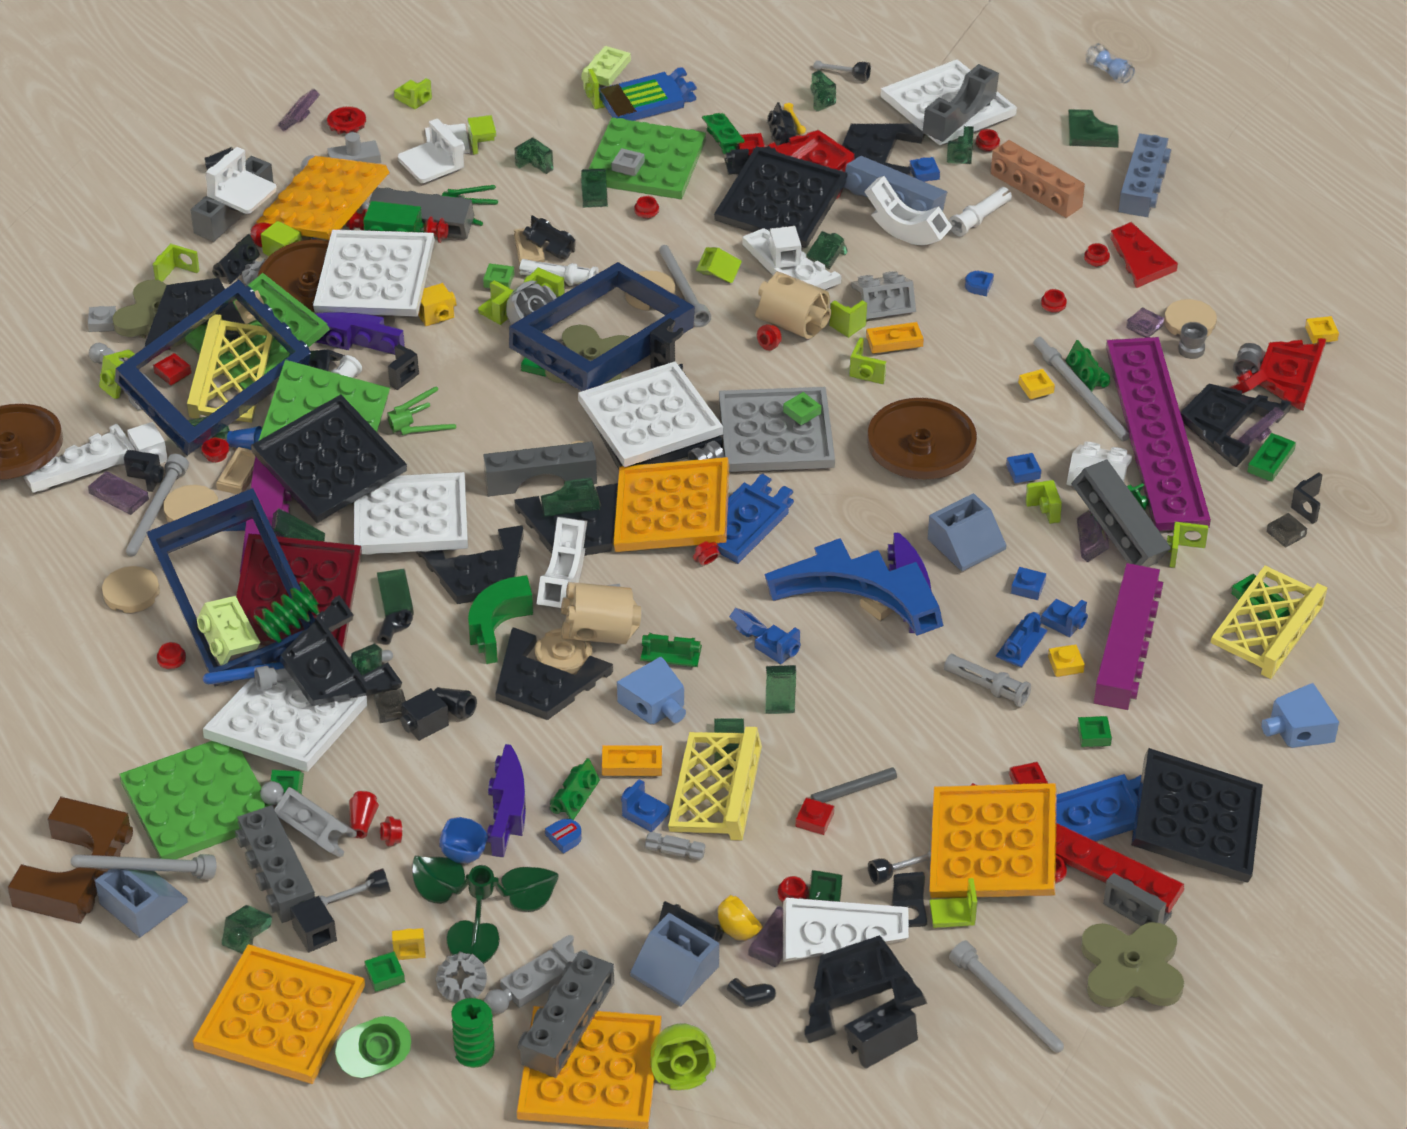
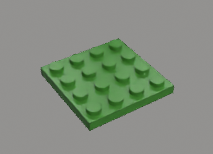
M611 118L585 176L586 184L682 200L706 142V132L631 121L623 118ZM621 148L644 154L645 162L636 176L612 171V162Z
M264 273L247 285L254 292L258 290L264 304H267L272 309L274 316L280 322L286 323L290 327L292 334L299 341L305 342L308 347L330 330L325 321ZM257 320L248 323L249 325L262 326ZM208 324L198 326L185 338L186 344L199 355ZM256 335L250 338V340L257 347L266 341L267 336ZM274 337L264 375L291 355ZM246 342L234 347L239 356L251 350ZM230 351L219 356V360L223 365L235 359ZM256 355L244 361L249 369L260 364V360ZM238 364L229 369L228 372L233 378H236L245 373V370ZM249 377L240 382L239 386L244 390L254 382Z
M285 360L259 440L340 394L377 432L390 388Z
M215 741L198 745L119 774L121 784L159 859H179L236 838L235 830L239 829L238 816L270 806L261 799V786L242 751Z

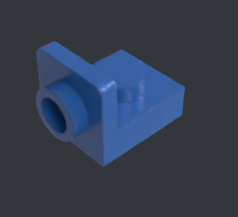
M1055 599L1041 615V624L1071 637L1077 629H1082L1087 621V602L1080 600L1073 607Z
M772 625L755 639V648L779 664L784 663L790 657H794L801 647L800 630L796 627L786 633L779 627Z
M640 779L632 787H627L621 796L622 817L649 832H653L669 815V806L645 793V782Z

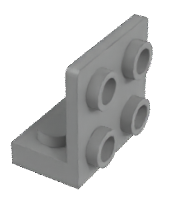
M897 271L885 272L883 277L873 278V275L859 276L858 281L851 282V287L860 291L861 299L867 303L866 319L916 312L913 281L906 278L905 275H898Z

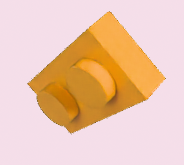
M917 322L866 329V338L872 354L923 347L924 338Z
M602 745V776H662V746Z

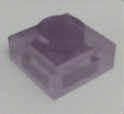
M1142 307L1127 320L1126 328L1145 338H1149L1163 327L1164 318Z

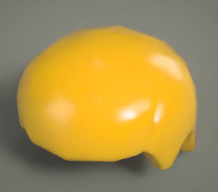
M729 895L718 906L717 912L720 927L732 938L746 941L763 930L761 923L737 896Z

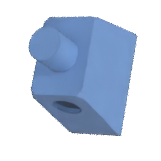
M662 657L655 659L617 681V702L649 724H655L665 717H668L673 723H678L685 717L686 710L683 708L684 686Z
M1314 683L1276 698L1273 703L1271 718L1262 720V730L1267 737L1280 734L1287 746L1291 748L1335 742L1339 726L1338 719Z

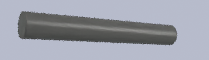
M891 767L811 794V799L825 803L896 779L897 773L895 768Z

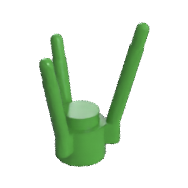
M436 386L403 405L394 407L393 411L387 412V419L393 433L401 431L402 436L415 432L456 429L457 426L455 424L409 426L414 423L412 414L429 408L430 403L427 402L414 408H409L437 392L439 389Z

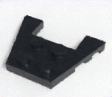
M913 123L850 124L842 146L854 153V160L863 156L910 176V167L890 164L888 160L896 140L922 144L925 134Z
M213 278L166 285L147 336L145 347L225 290L220 279ZM233 302L216 313V315H221L223 321L245 324ZM209 319L201 325L208 324ZM226 330L225 338L228 342L241 337L238 331Z
M1209 383L1181 411V417L1187 427L1230 464L1237 467L1249 455L1250 446L1230 436L1253 412L1279 423L1290 411L1291 402L1281 400V403L1268 401V396L1258 395L1256 398L1242 395L1241 390Z
M618 483L596 486V497L599 507H587L575 511L544 515L539 496L514 500L516 512L518 514L521 513L525 517L526 524L530 528H534L539 534L540 541L551 554L554 546L557 517L587 521L583 547L585 548L584 556L612 551Z
M523 525L498 529V538L502 548L500 550H488L482 553L459 555L447 559L444 556L443 550L416 551V554L426 561L428 569L439 577L440 584L457 604L473 602L490 585L517 576V565L524 537Z
M340 595L331 601V605L324 612L322 611L316 617L314 623L306 631L304 630L280 656V662L311 706L393 691L401 688L402 681L388 662L361 675L331 632L351 622L354 616Z
M513 627L495 693L496 701L549 720L574 702L576 695L583 690L589 691L595 687L596 681L603 676L605 678L609 677L613 673V664L589 656L576 675L527 657L536 645V635Z
M878 935L820 956L814 984L816 993L814 1002L810 1003L808 1012L810 1021L809 1026H805L804 1034L809 1043L835 1035L833 1008L850 1004L893 989L895 1003L900 1013L925 1005L927 1000L883 938Z

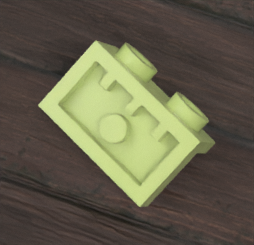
M604 46L594 56L592 62L582 71L581 79L583 80L584 90L585 83H588V69L594 70L599 85L609 87L630 63L631 53Z
M236 596L204 603L197 617L198 628L204 633L209 642L211 653L216 656L220 665L228 663L231 655L258 648L260 641Z

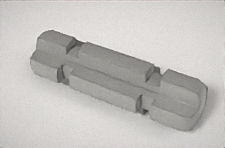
M649 832L646 837L645 847L648 850L657 851L661 849L662 853L680 857L689 855V858L694 860H702L705 854V844L702 842L693 841V843H690L688 839L669 835L662 837V834Z

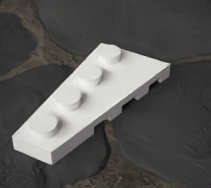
M765 228L742 237V245L773 276L779 271L824 290L841 283V275L835 271L830 273L825 270L824 264L819 261L812 262L806 258V253L802 251L801 265L775 268L769 249L770 232Z
M115 424L109 427V433L103 436L97 433L88 438L89 443L81 447L73 445L65 449L63 456L59 458L55 456L38 470L23 475L24 480L33 493L45 491L52 486L64 482H72L76 478L99 473L103 469L115 465L125 464L124 455L127 449L135 451V448L119 425Z
M786 898L783 901V962L821 956L822 954L878 935L883 938L886 944L906 941L909 938L908 907Z

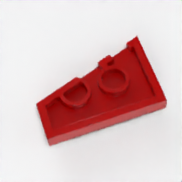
M1132 222L1111 230L1110 238L1119 256L1124 259L1128 273L1132 274L1134 278L1133 283L1136 288L1177 271L1178 263Z

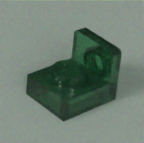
M820 70L813 72L810 89L814 96L813 108L818 112L836 104V84Z
M964 126L963 136H958V141H948L947 163L972 164L974 127Z
M534 137L514 148L515 165L518 168L531 163L545 174L554 170L552 150Z
M582 169L583 208L608 207L606 169Z
M821 231L806 256L812 262H821L825 265V268L830 270L839 254L846 255L848 250L844 239L840 235Z
M375 643L351 653V661L361 675L382 665V648Z
M249 905L243 906L226 917L222 945L243 954L247 945L253 944L255 936L271 927L273 916Z

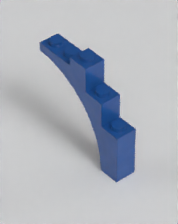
M841 538L814 547L816 555L764 574L769 594L773 601L811 592H843L878 601L894 610L909 624L916 636L944 626L939 604L917 562L889 571L878 550L851 559Z

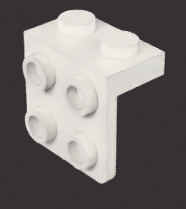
M438 118L429 121L430 142L398 154V161L420 183L430 182L464 168L463 153L465 152V146L462 140L457 138L450 128L445 126Z
M239 147L226 154L223 159L213 167H210L206 172L207 196L245 214L252 213L277 191L276 184L246 171L245 150Z
M1084 442V445H1079L1072 453L1066 485L1072 486L1071 483L1084 468L1108 459L1124 482L1126 469L1132 461V455L1127 454V450L1123 448L1111 447V450L1100 448L1101 445L1098 443Z

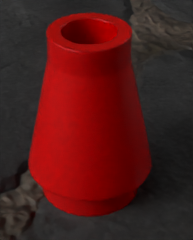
M357 791L349 799L350 827L357 832L355 838H365L367 836L368 829L379 807L377 797L368 791Z

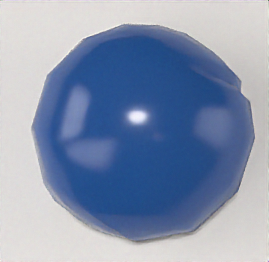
M463 817L451 818L446 822L441 832L439 847L441 852L452 861L469 864L479 859L482 855L488 835L484 828L472 819Z

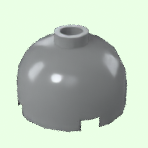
M536 281L524 282L508 298L506 313L511 325L556 299V295L546 285L540 286L535 284Z

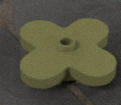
M146 280L135 286L133 290L135 304L123 307L113 315V325L116 333L125 337L140 335L142 338H146L148 336L166 288L164 282ZM186 336L178 342H176L171 347H175L184 343Z
M579 324L564 330L562 333V345L592 361L628 339L629 336L615 335L601 339L592 327ZM545 370V375L551 381L567 383ZM622 373L618 374L617 376L605 382L604 384L622 379Z
M1156 922L1140 926L1131 935H1126L1116 927L1104 923L1088 927L1082 935L1081 950L1083 955L1097 966L1088 977L1087 993L1095 1003L1104 1007L1122 1005L1130 997H1142L1141 1000H1147L1157 1006H1169L1179 1001L1183 993L1184 979L1176 968L1167 963L1176 952L1177 936L1170 927Z

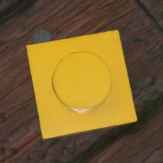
M1332 316L1306 319L1305 328L1312 344L1317 343L1318 338H1324L1326 342L1338 341L1339 332Z
M1044 369L1019 375L1018 383L1029 399L1054 393L1055 385Z
M1077 644L1049 648L1048 658L1056 677L1084 673L1085 664Z
M423 928L392 931L393 952L395 951L398 960L426 958Z

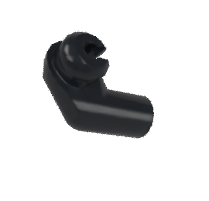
M402 609L400 612L386 616L377 640L384 645L390 644L394 633L404 630L411 625L413 620L411 611Z
M734 978L727 986V990L748 1007L767 1004L776 997L775 988L766 983L747 986L738 978Z

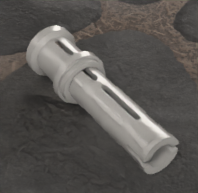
M950 654L945 661V671L988 688L995 697L999 698L1002 696L1012 700L1018 707H1022L1030 695L1031 684L1029 682L1021 683L1010 678L1006 672L997 674L957 657L955 654ZM965 668L981 675L982 677L966 671Z

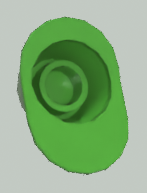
M389 1016L377 1017L345 1031L336 1043L335 1055L337 1063L344 1072L358 1078L370 1077L388 1070L404 1061L410 1052L412 1042L410 1032L403 1022Z

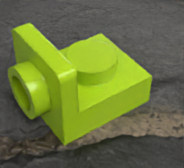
M425 78L419 83L409 80L394 90V98L416 110L432 99L431 80Z
M539 267L524 280V282L536 281L535 284L540 286L546 285L553 291L556 297L565 293L564 278Z
M1054 480L1028 483L1026 485L1025 499L1027 507L1040 505L1041 513H1046L1049 524L1060 523L1062 502Z

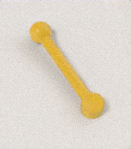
M785 103L784 110L791 113L797 127V133L803 135L806 132V128L800 124L793 111V104Z

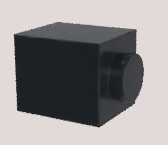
M432 688L401 703V724L405 731L411 732L418 741L449 726L447 705Z
M319 895L290 907L293 929L308 953L337 941L335 921Z

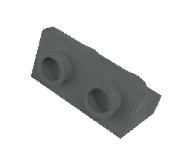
M1115 873L1107 879L1103 902L1107 907L1140 926L1152 922L1165 925L1171 918L1172 911L1169 914L1166 913V903L1157 896L1149 894L1135 886L1131 881L1123 879Z

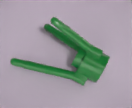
M485 185L463 189H448V191L442 193V196L465 198L461 194L494 190L496 186ZM465 198L470 199L472 204H498L496 199ZM473 219V224L483 225L482 221Z

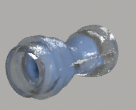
M1101 43L1094 44L1086 52L1087 64L1106 71L1117 83L1125 84L1133 78L1135 68L1132 66V63L1112 55Z

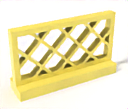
M216 314L209 318L187 402L189 418L200 419L201 415H211L223 405L218 408L207 407L209 400L218 396L226 404L228 400L222 394L223 392L234 386L240 393L243 391L239 386L240 382L249 377L255 382L264 375L273 341V336L264 327L223 321L221 315ZM226 330L238 331L241 337L229 343L225 338ZM256 335L267 336L266 341L257 347L250 340V338ZM246 342L251 350L239 356L234 347ZM230 351L235 359L223 365L219 360V356ZM256 355L260 360V364L249 369L244 361ZM240 364L245 373L233 378L228 370ZM224 373L229 382L218 388L213 380ZM256 405L249 409L248 413H244L236 420L252 423Z
M1264 565L1214 633L1211 643L1261 667V675L1272 679L1322 609L1328 587L1317 583L1312 588ZM1265 577L1276 581L1278 586L1265 588L1263 580ZM1297 591L1304 594V597L1291 600L1288 592ZM1282 593L1285 601L1272 603L1269 595ZM1263 596L1265 604L1252 606L1250 598ZM1288 607L1290 616L1278 618L1275 610ZM1269 610L1272 619L1258 621L1255 613ZM1250 615L1252 622L1238 623L1237 616ZM1275 626L1276 635L1264 636L1262 628ZM1256 630L1258 637L1244 638L1242 631ZM1236 632L1239 640L1228 641L1222 638V636L1227 633ZM1262 645L1264 653L1259 656L1251 652L1248 647Z
M745 727L744 733L689 732L668 825L670 832L727 833L731 840H743L762 748L757 727ZM695 743H709L711 745L701 753L694 749ZM729 743H739V747L730 754H727L722 749ZM718 752L723 758L710 765L705 759ZM700 763L705 770L693 777L689 770ZM730 764L734 770L723 778L717 771ZM712 775L718 782L705 789L700 783ZM696 787L701 793L688 801L684 797V793ZM724 787L729 794L720 801H717L712 795ZM708 799L713 805L700 813L695 806ZM689 810L696 816L688 822H678L679 817ZM718 811L724 816L723 823H710L707 818Z

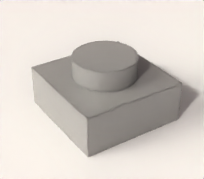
M621 148L612 162V171L636 176L645 162L644 154Z
M116 306L89 307V332L115 331L113 315L116 312Z

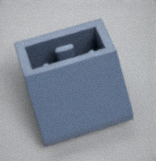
M974 493L929 515L928 540L961 571L1006 550V543L992 510Z
M110 869L95 880L100 905L138 937H142L188 902L187 897L155 871Z
M668 913L649 933L630 972V976L681 1007L718 969L719 943Z

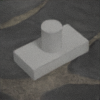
M355 132L345 135L346 145L327 148L328 157L381 163V155L376 140L360 143V135Z

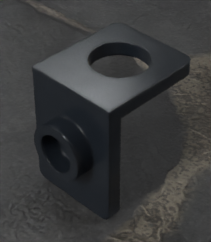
M329 349L310 351L311 355L308 366L329 371V362L340 361L345 355Z
M1320 472L1307 480L1301 481L1294 488L1291 508L1312 524L1317 522L1320 510V502L1313 498L1320 492L1323 477ZM1305 502L1311 505L1312 513H1309L1303 507Z
M924 872L899 873L893 876L892 905L913 908L919 913L917 918L908 919V928L927 926V916L923 900Z

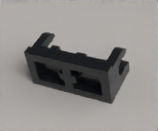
M671 318L650 332V369L675 362V341L682 337L683 328L673 332L675 320ZM679 364L678 366L683 371V364Z
M895 999L844 1025L847 1032L849 1049L852 1054L859 1051L860 1063L866 1069L918 1040L916 1014L911 1009L900 1013Z

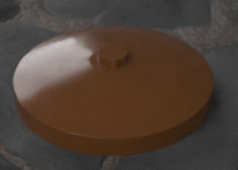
M312 239L288 244L272 253L265 260L258 276L264 273L315 313L313 304L329 241Z
M907 398L886 405L873 416L868 427L867 443L872 457L886 470L906 478L928 480L946 477L963 469L975 454L977 432L969 416L950 403L932 398Z
M7 404L0 406V480L29 474L50 462L59 452L63 443V432L56 415L46 408L32 404Z

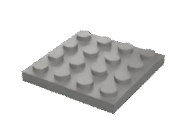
M826 387L719 391L720 416L723 426L724 456L728 457L729 472L835 468ZM804 392L821 405V414L800 425L783 412V403Z

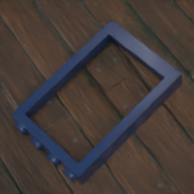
M616 262L510 325L509 348L578 390L585 391L604 384L649 356L650 332L667 319L675 320L673 332L683 328L684 334L694 328L695 306L621 263ZM616 287L665 315L592 361L587 360L542 333Z
M240 280L234 282L116 368L115 382L187 456L274 392L285 360L195 427L139 371L147 363L237 299L291 354L285 360L309 365L311 352L307 344L302 340L299 341L292 334L290 327L286 323L280 322L274 316L272 309L267 304H263L256 297L252 288L247 285L245 286Z
M254 488L146 532L208 673L269 664L274 661L280 662L281 654L303 632L300 631L282 639L281 643L274 642L218 666L204 633L198 628L197 617L168 554L253 519L289 598L292 599L291 588L294 587L301 592ZM311 611L308 612L309 622L299 618L305 631L315 621ZM234 681L223 682V683H217V684H214V687H216V686H218V685H220V684H221V685H228V684H230V683H232V682H234Z

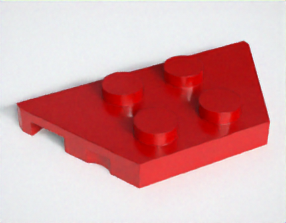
M820 130L809 132L803 136L789 138V143L776 146V143L773 142L768 145L771 148H775L776 152L845 172L847 164L854 160V153Z
M1318 338L1316 344H1303L1302 340L1269 342L1260 370L1263 369L1267 379L1259 385L1279 398L1291 402V405L1304 411L1325 348L1326 339Z

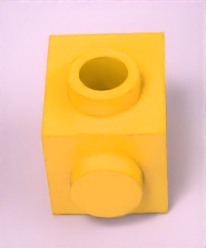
M443 283L424 288L418 316L425 326L454 318V307L457 305L454 293L452 291L449 292Z

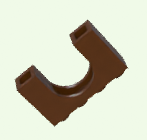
M61 796L48 817L52 839L86 847L92 851L91 855L120 857L124 845L129 844L133 835V827L130 826L127 812ZM21 864L8 885L12 907L81 924L85 915L90 913L94 907L95 897L98 894L95 880L110 869L75 868L66 872H52Z

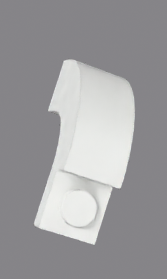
M885 176L877 178L864 191L876 209L872 213V217L886 232L895 238L910 244L928 245L940 241L952 228V225L939 206L928 211H917L906 206L898 198Z
M557 517L551 561L546 574L540 576L537 597L538 605L561 608L563 597L566 598L567 583H579L585 555V548L583 547L587 521Z

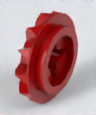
M355 107L337 108L330 112L327 117V125L330 126V130L337 131L338 134L358 133L359 129L365 128L366 115L362 110Z

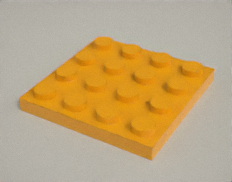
M314 156L308 161L304 169L293 178V181L278 195V198L271 206L264 210L263 215L256 222L257 224L266 222L273 225L279 221L300 231L301 236L330 240L332 230H340L390 172L387 166L383 164Z
M728 457L619 467L614 532L615 552L699 545L705 541L709 543H726L729 491Z
M1056 783L934 787L929 890L931 898L967 897L968 878L974 879L977 897L1055 896Z
M248 944L193 1039L194 1049L313 1084L365 987V980L359 976Z
M533 1006L530 1028L533 1025V1019L537 1010L544 1007ZM597 1011L557 1078L524 1066L517 1107V1120L649 1129L655 1081L650 1064L652 1043L661 1032L662 1016Z

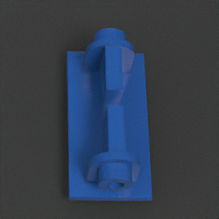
M1036 612L1026 614L1024 620L1019 622L996 657L1022 668L1048 631L1040 627V615Z

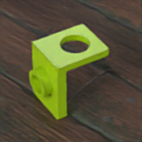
M588 69V83H585L586 96L590 98L594 109L606 108L599 98V81L593 69Z
M169 244L153 263L155 280L163 282L175 267L198 273L200 269L197 251ZM181 254L190 257L192 264L185 263L181 259Z
M859 338L850 356L849 377L884 384L886 361L863 356L864 338Z
M129 349L103 356L99 387L114 399L120 398L121 387L115 382L116 368L124 363L119 359L131 358L135 355Z
M1175 522L1173 536H1167V543L1171 547L1168 551L1171 552L1170 567L1175 568L1178 545L1197 548L1206 547L1208 525ZM1196 531L1200 533L1201 537L1197 540H1190L1185 536V533Z
M968 878L966 898L930 900L929 905L933 928L975 926L977 896L973 878Z

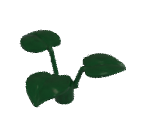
M415 856L412 868L413 880L417 891L425 900L432 903H446L453 893L460 894L468 886L470 895L476 899L475 921L473 923L468 920H462L450 927L447 933V947L452 955H456L459 952L473 954L483 964L495 955L499 947L500 936L495 925L491 923L480 924L482 900L490 897L495 887L503 897L510 896V904L515 909L524 912L537 911L543 908L550 900L559 876L557 872L544 868L519 867L511 869L502 877L501 886L498 882L499 879L494 877L492 869L488 866L478 865L473 867L465 879V872L461 864L447 857Z

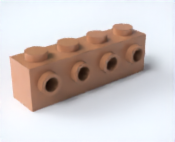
M1011 140L1006 141L993 150L991 175L1065 218L1083 207L1085 183Z

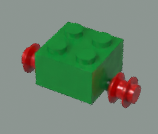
M371 201L368 210L364 209L362 213H357L356 211L345 223L349 230L359 228L360 231L433 233L438 243H441L443 238L446 239L448 236V223H445L444 218H441L439 222H434L433 217L430 216L425 223H422L421 206Z

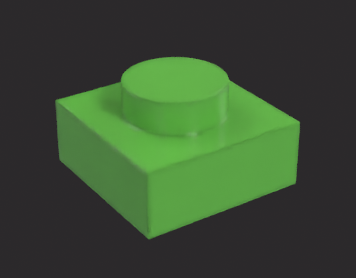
M489 263L483 279L484 288H490V283L494 280L510 288L514 277V266Z
M802 392L783 403V412L798 424L803 425L821 414V405Z

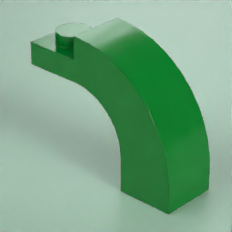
M528 575L507 578L490 585L475 598L468 614L470 645L477 644L478 653H484L486 664L498 663L495 629L506 620L533 615V598Z

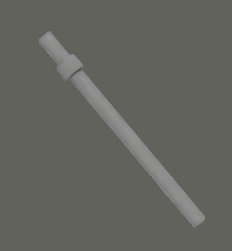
M1037 337L1033 344L1043 354V359L1059 371L1121 441L1128 440L1130 433L1061 359L1062 355L1056 348L1050 347L1042 337Z

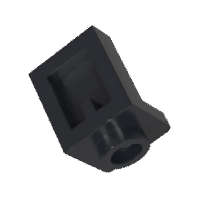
M400 344L394 347L396 360L388 365L390 386L396 390H399L419 375L417 353Z
M127 449L124 455L127 476L145 479L147 491L153 492L157 483L162 481L164 469L160 466L159 455Z

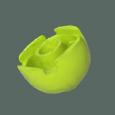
M681 1023L666 1027L656 1036L651 1045L650 1064L652 1072L659 1083L662 1081L669 1084L670 1089L690 1090L702 1085L706 1081V1076L710 1073L711 1069L713 1073L716 1067V1055L711 1041L705 1032L696 1026Z

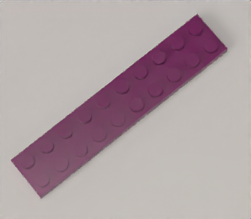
M1159 337L1107 340L1106 351L1126 426L1130 433L1129 437L1141 482L1144 484L1143 489L1148 499V508L1152 522L1159 531L1174 530L1175 522L1208 525V528H1210V515Z

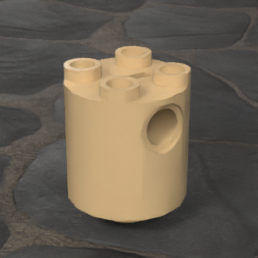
M779 271L774 274L769 282L764 281L760 285L758 295L761 296L755 313L756 318L807 339L814 337L829 322L831 309H829L830 295L828 291Z
M568 582L566 598L563 597L561 604V615H566V622L562 623L561 638L627 644L628 640L639 628L641 622V606H638L633 600L632 588Z

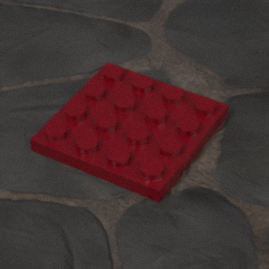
M248 533L236 598L260 641L259 645L267 646L276 641L266 635L255 620L254 615L263 620L262 610L265 608L273 613L271 603L275 601L282 606L281 596L283 594L288 596V593L261 536ZM276 536L298 584L302 581L317 600L319 613L324 612L331 605V601L338 595L341 596L349 609L352 610L362 555L361 545ZM312 612L314 619H316L318 615ZM298 619L300 629L292 625L289 626L291 635L304 630L300 619ZM349 623L331 632L343 650L345 649ZM280 632V633H279V634H280V637H281V640L284 639V638H286V637H289L288 635L284 634L283 632Z

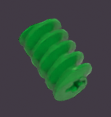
M302 581L299 583L301 592L294 587L290 589L292 599L283 594L281 596L282 606L275 601L271 603L273 613L264 608L262 610L263 620L254 615L255 620L266 635L278 643L282 642L280 632L288 636L291 635L290 625L297 629L301 628L299 618L306 622L310 621L309 611L316 615L320 614L317 600Z
M465 998L460 1000L453 1006L451 1011L455 1058L465 1067H482L489 1063L495 1052L492 1010L481 999Z

